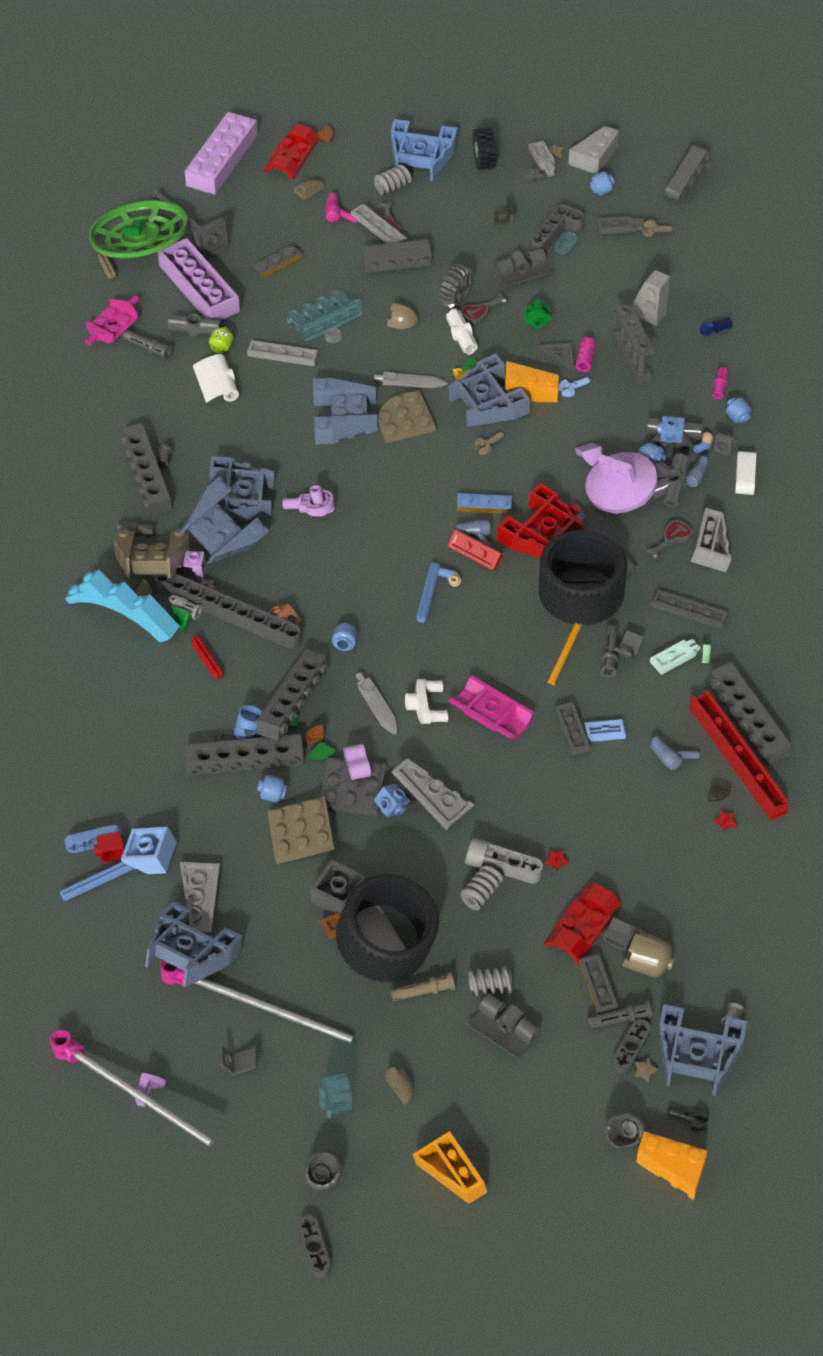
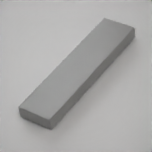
M364 203L351 211V215L386 244L407 242V237Z
M251 340L247 351V356L308 366H315L319 355V350L255 340Z

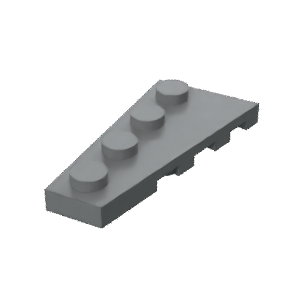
M408 758L392 771L393 775L445 830L451 827L475 805L470 801L467 802L462 799L456 791L452 792L443 786L444 783L440 780L430 777L427 771Z
M180 862L186 906L190 909L189 925L212 937L220 864Z

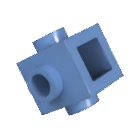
M663 416L662 423H658L657 434H661L660 441L682 443L684 418Z
M397 784L383 786L374 799L382 813L387 817L400 816L405 812V807L410 802L404 791Z

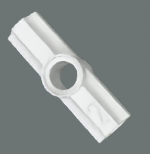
M452 309L446 314V319L451 327L453 339L458 341L463 353H467V355L473 354L477 350L478 345L473 337L471 325L469 322H465L460 311Z

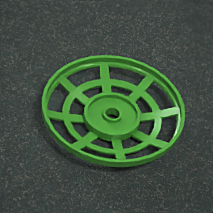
M161 200L137 201L112 209L98 218L90 228L89 240L93 249L105 256L115 258L145 256L163 250L179 240L188 227V219L184 209L174 203ZM152 209L150 216H139L130 219L127 214L132 211ZM159 209L177 214L171 221L157 215ZM118 216H121L123 222L111 230L102 228L106 223ZM182 219L183 226L178 233H174V224ZM137 221H147L140 235H124L123 230L121 233H117L118 230L127 225L130 227L135 225ZM155 221L162 222V223H164V225H162L161 227H158V225L155 224L154 222H155ZM169 228L168 235L160 236V232ZM98 232L107 235L105 239L106 245H96L95 239ZM112 237L120 238L121 242L111 244ZM164 240L156 246L152 245L157 241ZM123 246L128 248L126 251L117 249L118 247ZM140 248H146L145 250L134 251V250H138V249H140Z

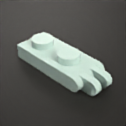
M694 639L687 642L682 640L651 657L650 663L662 675L695 657L701 647L696 644Z

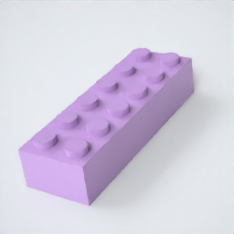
M227 112L185 170L186 186L216 195L257 137V120Z
M187 238L158 251L159 266L205 319L223 320L240 312L238 295Z

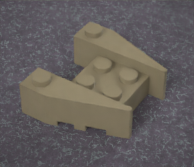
M127 529L116 531L114 539L116 560L120 563L121 569H124L127 579H130L131 575L168 574V578H172L176 573V569L183 566L186 551H191L190 531L187 530L182 535L180 534L181 529L171 531L169 545L163 543L135 545V531Z

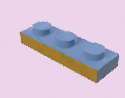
M458 493L457 511L511 514L512 496Z

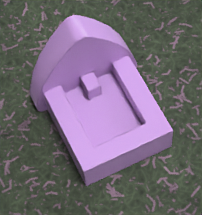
M593 443L575 448L576 454L583 457L592 467L598 463V458L602 454V447Z
M142 1073L137 1089L149 1096L151 1088L165 1087L166 1080ZM135 1098L137 1106H146L144 1103Z

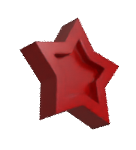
M720 810V816L714 819L713 822L720 825L723 832L728 827L737 826L733 819L734 813H725Z
M549 850V858L545 861V864L553 866L556 871L560 866L568 865V861L563 857L564 850L559 852Z

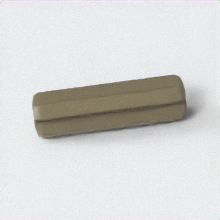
M99 254V261L109 279L115 278L117 276L109 257Z

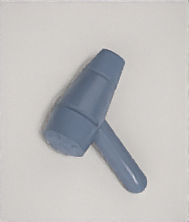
M701 456L697 463L687 471L685 481L688 486L696 487L702 481L709 467V461L706 456Z
M476 520L456 524V530L469 536H476L480 542L491 547L485 537L490 535L492 530L489 520Z
M659 736L654 737L651 741L650 748L656 753L661 762L672 771L680 767L682 759H698L701 756L699 751H675L665 744Z

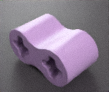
M358 744L343 747L351 780L371 776L364 745Z

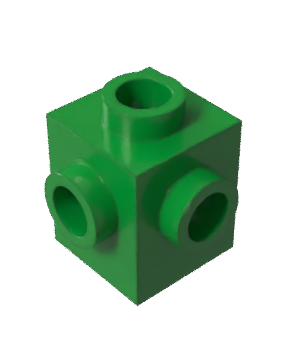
M541 299L536 300L524 309L526 323L537 330L553 319L551 306Z

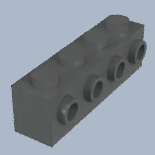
M424 239L362 247L364 271L369 273L431 265L429 241Z

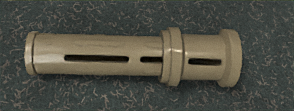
M448 972L447 975L439 977L430 976L429 980L392 988L390 990L393 1002L428 993L436 995L438 992L448 989L453 991L455 990L452 973Z

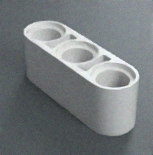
M738 451L735 494L754 495L756 452Z

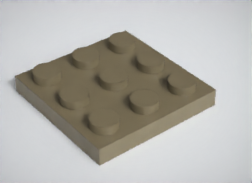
M325 796L267 811L277 864L335 850Z

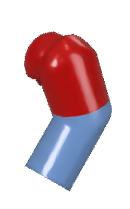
M578 504L570 505L569 510L583 522L585 514Z

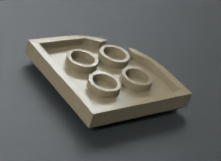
M419 390L393 396L384 403L378 414V427L385 443L436 431V425Z

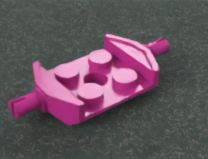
M134 295L129 301L110 299V306L92 322L86 321L89 334H91L85 340L86 344L90 346L95 340H101L108 344L114 342L138 320V313L133 305L139 301V298Z

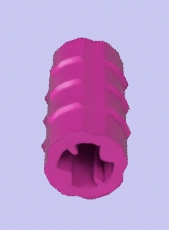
M584 337L581 339L575 366L578 371L588 372L590 370L596 341L593 338Z

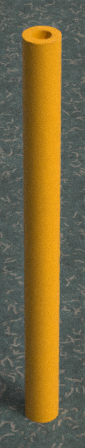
M574 624L549 677V684L555 685L582 624Z

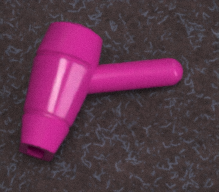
M329 194L325 208L326 219L329 222L338 221L340 216L354 223L359 222L350 213L339 208L337 194Z

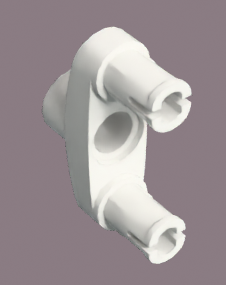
M417 679L415 693H406L405 695L406 710H416L421 724L448 722V711L430 710L426 695L427 692H443V681Z

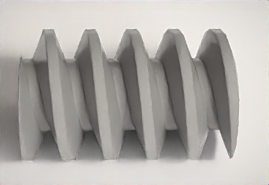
M403 165L387 170L380 175L378 174L374 178L375 187L381 195L384 192L389 193L390 190H395V187L405 186L406 182L409 184L412 181L409 171Z
M482 866L479 872L470 880V883L465 886V889L461 891V899L469 908L480 910V905L483 906L485 904V900H488L490 897L489 894H493L494 889L498 888L499 883L503 881L502 875L490 866Z
M502 967L499 973L498 969L494 968L492 974L489 969H485L484 975L478 969L476 976L472 970H469L468 983L470 995L471 991H474L476 997H478L480 990H482L484 996H486L488 989L495 995L496 988H499L500 993L503 994L505 987H507L509 993H512L510 969L508 972L506 967Z

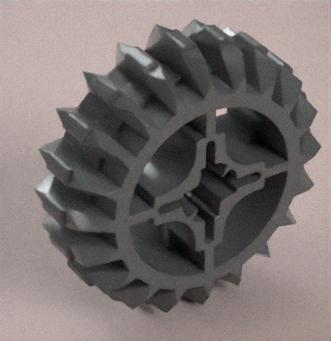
M455 264L444 275L438 297L443 306L449 309L458 308L468 297L474 281V273L471 268L464 264Z

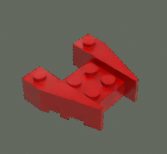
M540 483L529 496L528 508L535 511V513L524 524L508 515L498 525L496 541L511 550L541 558V553L548 542H551L553 538L565 532L584 530V523L577 515H573L569 510V506L559 499V495L554 490Z

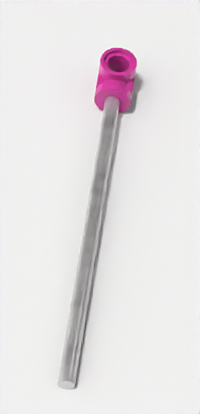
M162 960L160 963L162 981L170 985L178 983L183 986L185 971ZM203 978L194 983L343 1041L353 1042L354 1035Z
M58 1030L50 1036L53 1053L57 1059L67 1060L71 1064H76L80 1061L209 1147L215 1143V1139L84 1054L85 1047L73 1040L68 1031Z

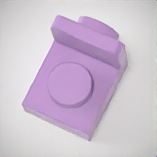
M186 551L183 565L184 567L192 568V571L196 574V580H201L205 577L207 568L205 552Z

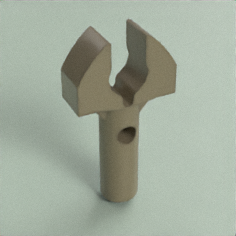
M655 220L643 223L645 228H641L646 237H652L655 232H672V226L657 225Z
M500 431L487 440L479 437L475 441V450L482 447L479 449L480 455L491 453V445L504 437L503 432Z

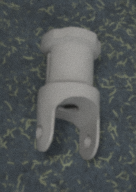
M176 595L169 597L172 609L175 605L193 612L191 617L194 620L199 619L201 616L202 604H194L189 599Z

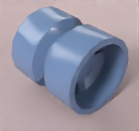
M245 705L239 709L233 732L237 739L258 738L257 719L262 714L258 707Z

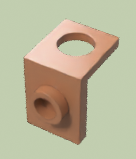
M289 604L277 605L269 612L287 621L288 616L292 615L296 625H299L302 621Z

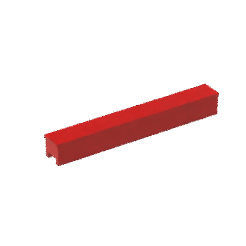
M704 691V694L698 697L692 696L689 709L771 821L787 814L788 799L709 691Z

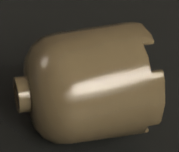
M637 928L622 967L649 977H660L666 969L671 970L675 959L671 957L673 952L672 946L666 940Z

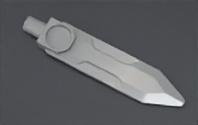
M384 372L383 375L375 374L374 381L383 382L385 386L437 388L448 385L447 381L434 376Z
M362 672L356 675L359 681L357 682V687L379 724L393 735H396L397 724L392 711L370 677L365 678Z

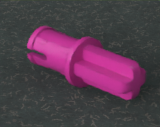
M726 367L718 369L717 378L714 380L715 386L712 396L715 399H722L724 396V389L728 384V369Z

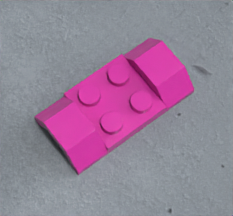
M472 675L469 677L464 690L456 698L451 697L449 699V702L463 710L464 714L494 732L498 731L513 740H517L525 732L534 716L532 710Z

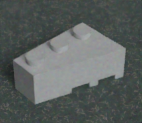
M606 126L602 127L569 150L568 165L598 174L618 147L619 131Z
M655 270L645 281L632 303L639 319L657 326L666 315L670 276Z
M705 508L699 524L691 562L726 572L732 558L731 554H729V541L726 538L727 530L722 512Z

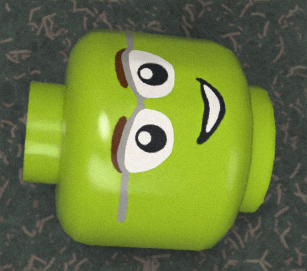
M226 327L216 328L209 339L210 348L219 354L227 352L234 341V336L230 329Z

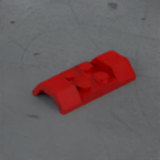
M296 124L281 139L271 154L264 172H268L271 168L282 170L290 179L294 180L318 143L319 136L311 127Z
M596 883L586 885L555 925V929L545 941L544 946L547 948L556 946L569 953L573 960L579 964V959L587 955L621 907L620 901L613 892Z

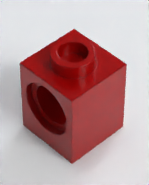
M120 832L96 836L97 844L94 845L96 857L100 856L101 864L121 860L124 848Z

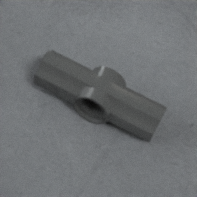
M190 314L187 317L169 315L168 330L184 331L193 337L200 336L202 333L212 334L214 329L221 328V320L202 319L198 314Z

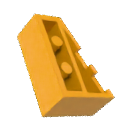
M506 361L505 394L522 388L530 398V402H558L559 375Z
M450 1131L412 1154L416 1165L468 1204L487 1193L484 1181Z
M644 1131L638 1148L636 1162L656 1176L663 1177L671 1183V1186L681 1189L688 1194L689 1198L694 1200L708 1151Z

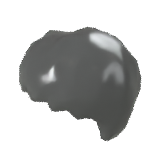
M623 1110L615 1112L605 1124L606 1139L613 1147L618 1149L635 1146L641 1142L645 1131V1123L642 1121L641 1116L637 1115L634 1111Z
M330 1150L315 1151L305 1166L304 1176L307 1184L316 1191H326L329 1188H333L340 1181L343 1173L339 1156Z

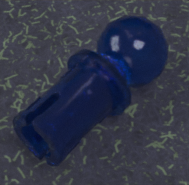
M728 317L720 321L713 320L712 325L704 323L700 327V333L703 336H710L713 331L715 334H718L719 331L732 328V321Z

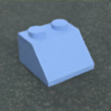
M168 827L132 829L121 861L147 874L166 873L177 841Z

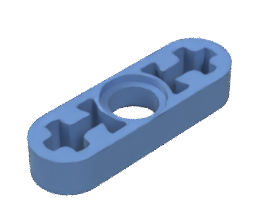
M111 825L69 835L64 840L66 850L70 853H77L94 849V845L97 844L96 836L120 832L123 839L122 828L119 825Z

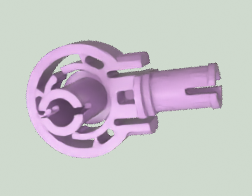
M319 485L310 487L309 494H301L298 498H283L284 510L299 509L300 513H307L310 516L321 517L333 512L335 509L333 494L328 490H321Z

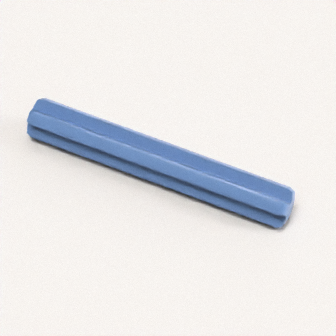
M432 562L430 564L416 615L417 622L425 623L427 620L438 578L439 563Z
M120 862L60 890V896L63 901H67L135 868Z

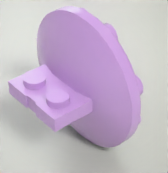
M622 452L610 456L601 454L598 458V463L587 476L586 492L591 503L602 511L613 514L628 512L645 505L654 494L658 484L657 472L653 463L641 454Z

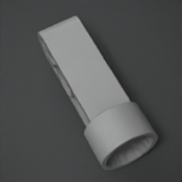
M473 837L465 860L467 865L479 869L482 866H490L502 875L531 884L540 881L543 870V863L538 858L490 844L488 841Z

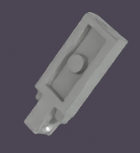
M539 141L528 144V150L539 168L545 170L548 177L554 176L555 159L545 142Z

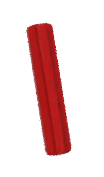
M198 635L192 637L191 644L214 679L219 680L223 678L222 669L201 637Z

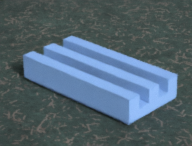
M623 719L584 722L588 742L626 738Z

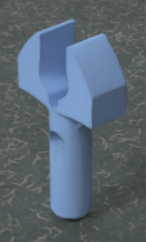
M585 377L572 383L566 379L562 380L558 391L562 390V396L571 397L575 395L574 389L589 384L590 379Z

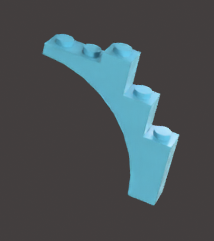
M100 570L86 573L82 578L84 581L79 585L74 584L68 590L69 594L65 598L69 604L88 602L113 609L138 623L159 642L171 639L180 627L150 594L138 597L125 582L113 584Z

